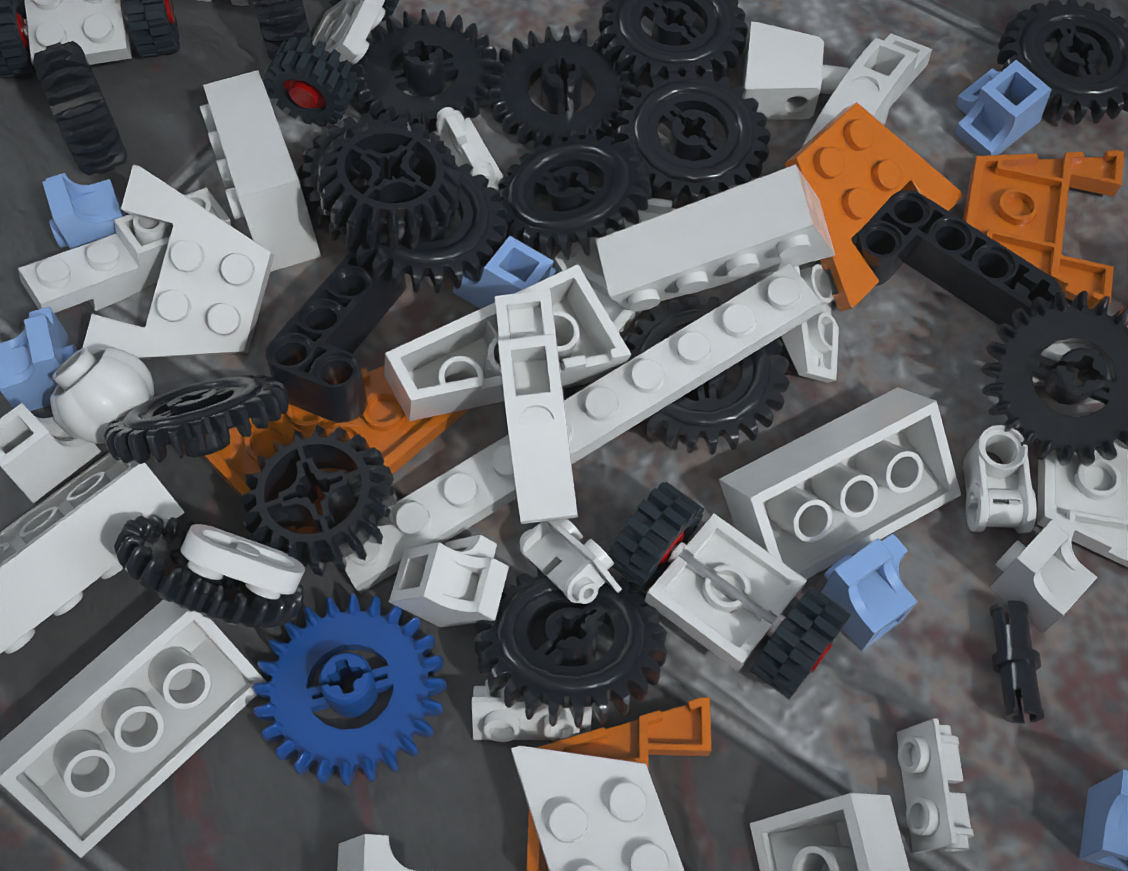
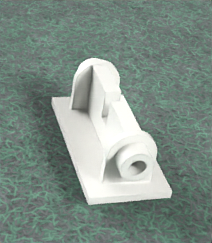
M451 107L441 109L437 114V131L433 133L438 134L440 141H444V145L451 149V155H455V162L458 167L466 163L474 167L472 176L479 174L486 176L489 179L488 187L495 188L498 191L497 184L503 178V175L470 118L464 119L461 112Z
M568 518L542 521L533 529H529L522 534L520 538V551L523 557L547 576L571 602L582 604L592 602L598 594V589L605 582L617 593L622 590L608 572V569L614 564L612 559L592 539H589L584 545L579 542L583 535Z
M486 680L485 686H474L472 697L473 740H493L497 742L552 740L556 742L591 731V706L585 707L580 728H576L569 708H563L556 725L552 727L549 723L548 705L542 704L537 709L533 718L528 720L525 715V695L521 696L519 701L511 708H507L504 702L505 687L492 693L488 687V680Z
M935 718L896 732L898 761L902 771L907 807L906 821L910 829L913 853L926 852L942 847L947 852L969 850L968 838L974 837L970 825L966 794L949 792L948 783L956 784L963 782L958 737L952 736L949 725H939V720Z

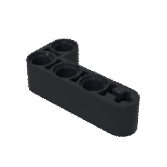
M904 190L891 196L862 228L855 245L878 278L879 282L876 286L888 281L905 263L998 325L1006 323L1015 329L1016 327L1012 319V313L1015 309L1022 308L1032 317L1031 303L1036 297H1042L1050 310L1053 296L1057 292L1062 291L1060 285L1053 277L926 196L915 191Z
M357 250L349 252L270 341L266 348V360L271 377L286 385L289 404L338 423L357 419L365 412L368 406L360 362L353 353L403 294L406 288L405 275L400 280L398 286L394 288L391 280L392 268L388 267L375 279L372 273L374 258L365 265L359 266L357 263Z

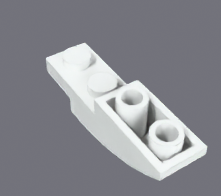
M890 34L885 40L875 38L839 83L817 118L803 146L844 108L856 102L884 125L889 108L928 65L932 49L894 34Z
M207 188L184 195L231 226L230 218ZM131 214L115 219L116 234L18 268L21 282L38 309L50 306L53 312L56 313L89 301L95 311L100 310L158 281L173 226Z
M551 290L495 296L500 365L521 524L578 517Z

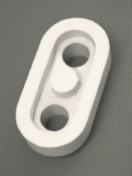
M192 525L181 547V553L189 560L187 565L193 572L214 580L222 579L223 575L245 582L246 587L255 594L269 599H278L281 594L295 593L305 572V567L298 560L282 551L208 525Z

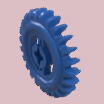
M353 593L349 596L346 612H340L331 597H327L326 617L320 618L310 607L305 606L304 614L307 627L302 629L292 622H288L284 626L291 638L289 644L275 639H269L268 641L271 650L279 658L278 661L268 662L259 660L257 662L260 671L272 679L270 682L255 683L252 686L257 696L271 700L267 704L254 708V714L258 719L274 721L262 730V737L268 742L284 739L275 750V755L279 760H287L299 753L294 764V770L299 775L305 774L315 764H318L316 777L320 783H326L333 775L335 769H338L342 783L345 786H349L353 782L356 770L361 768L368 781L373 782L376 780L377 764L383 762L391 771L396 772L399 769L396 753L401 750L410 756H417L419 751L412 739L413 736L431 737L434 734L432 726L424 720V717L437 716L443 712L442 704L431 699L430 696L445 691L447 688L446 681L443 678H433L430 676L437 673L443 667L444 660L439 655L425 657L434 648V637L428 634L415 640L420 632L421 622L418 617H413L405 625L400 626L403 610L398 606L394 605L385 617L382 616V603L378 596H373L366 612L361 611L358 598ZM363 650L377 655L388 666L371 670L368 662L362 656L351 652H340ZM330 658L323 665L319 674L320 685L309 688L316 670ZM354 676L356 679L353 683L354 691L344 694L342 691L345 687L344 679ZM393 690L387 708L376 720L361 728L341 730L325 725L314 715V712L331 707L339 716L357 718L368 713L374 707L379 693Z

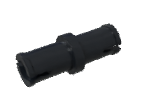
M1008 601L1009 615L1008 612H1004L1003 603L999 602L990 607V616L993 619L997 652L992 655L993 670L1000 673L1005 706L1004 717L1008 722L1021 724L1025 723V713L1029 714L1031 723L1037 722L1044 718V709L1041 706L1036 670L1041 667L1040 653L1032 648L1027 615L1028 605L1020 601Z

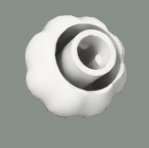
M82 348L63 362L52 375V379L58 385L50 397V403L56 423L74 439H82L95 444H105L103 436L108 425L113 420L125 416L126 413L136 406L153 398L154 381L145 364L133 354L115 348L98 349L91 354L88 350Z

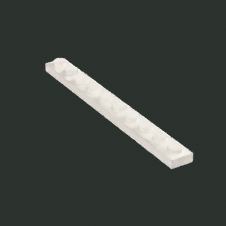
M788 264L564 400L571 463L573 464L665 406L820 312L821 300L795 268ZM509 434L399 500L395 505L388 507L394 517L393 525L377 526L383 535L382 544L367 541L363 545L367 552L366 561L356 558L354 553L345 557L347 562L345 571L360 594L398 571L404 549L437 542L443 544L517 498Z

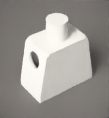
M751 21L742 87L747 90L744 99H756L759 102L757 112L764 113L767 120L809 119L814 116L819 94L832 95L849 71V68L823 65L824 41L818 36Z

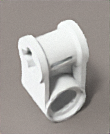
M1004 425L991 426L986 429L963 459L966 487V519L968 527L972 532H982L986 527L1015 528L1016 532L1027 534L1034 528L1037 506L1035 492L1031 485L1027 445L1021 446L1024 438L1017 430L1011 429L1009 432H1005ZM986 451L996 454L1003 464L992 461Z

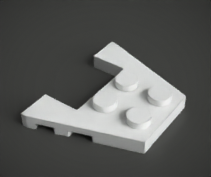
M133 165L121 210L131 215L172 225L170 239L146 326L140 327L92 314L83 348L91 354L98 349L115 348L133 354L140 360L158 357L248 353L275 255L142 167Z
M1078 415V416H1071V417H1081V416H1086V415ZM1114 443L1117 457L1110 461L1101 457L1095 450V462L1090 466L1083 465L1078 459L1076 452L1072 456L1071 463L1067 466L1059 464L1056 450H1052L1046 459H1038L1037 524L1045 528L1059 513L1077 528L1072 536L1073 542L1128 567V449H1124Z

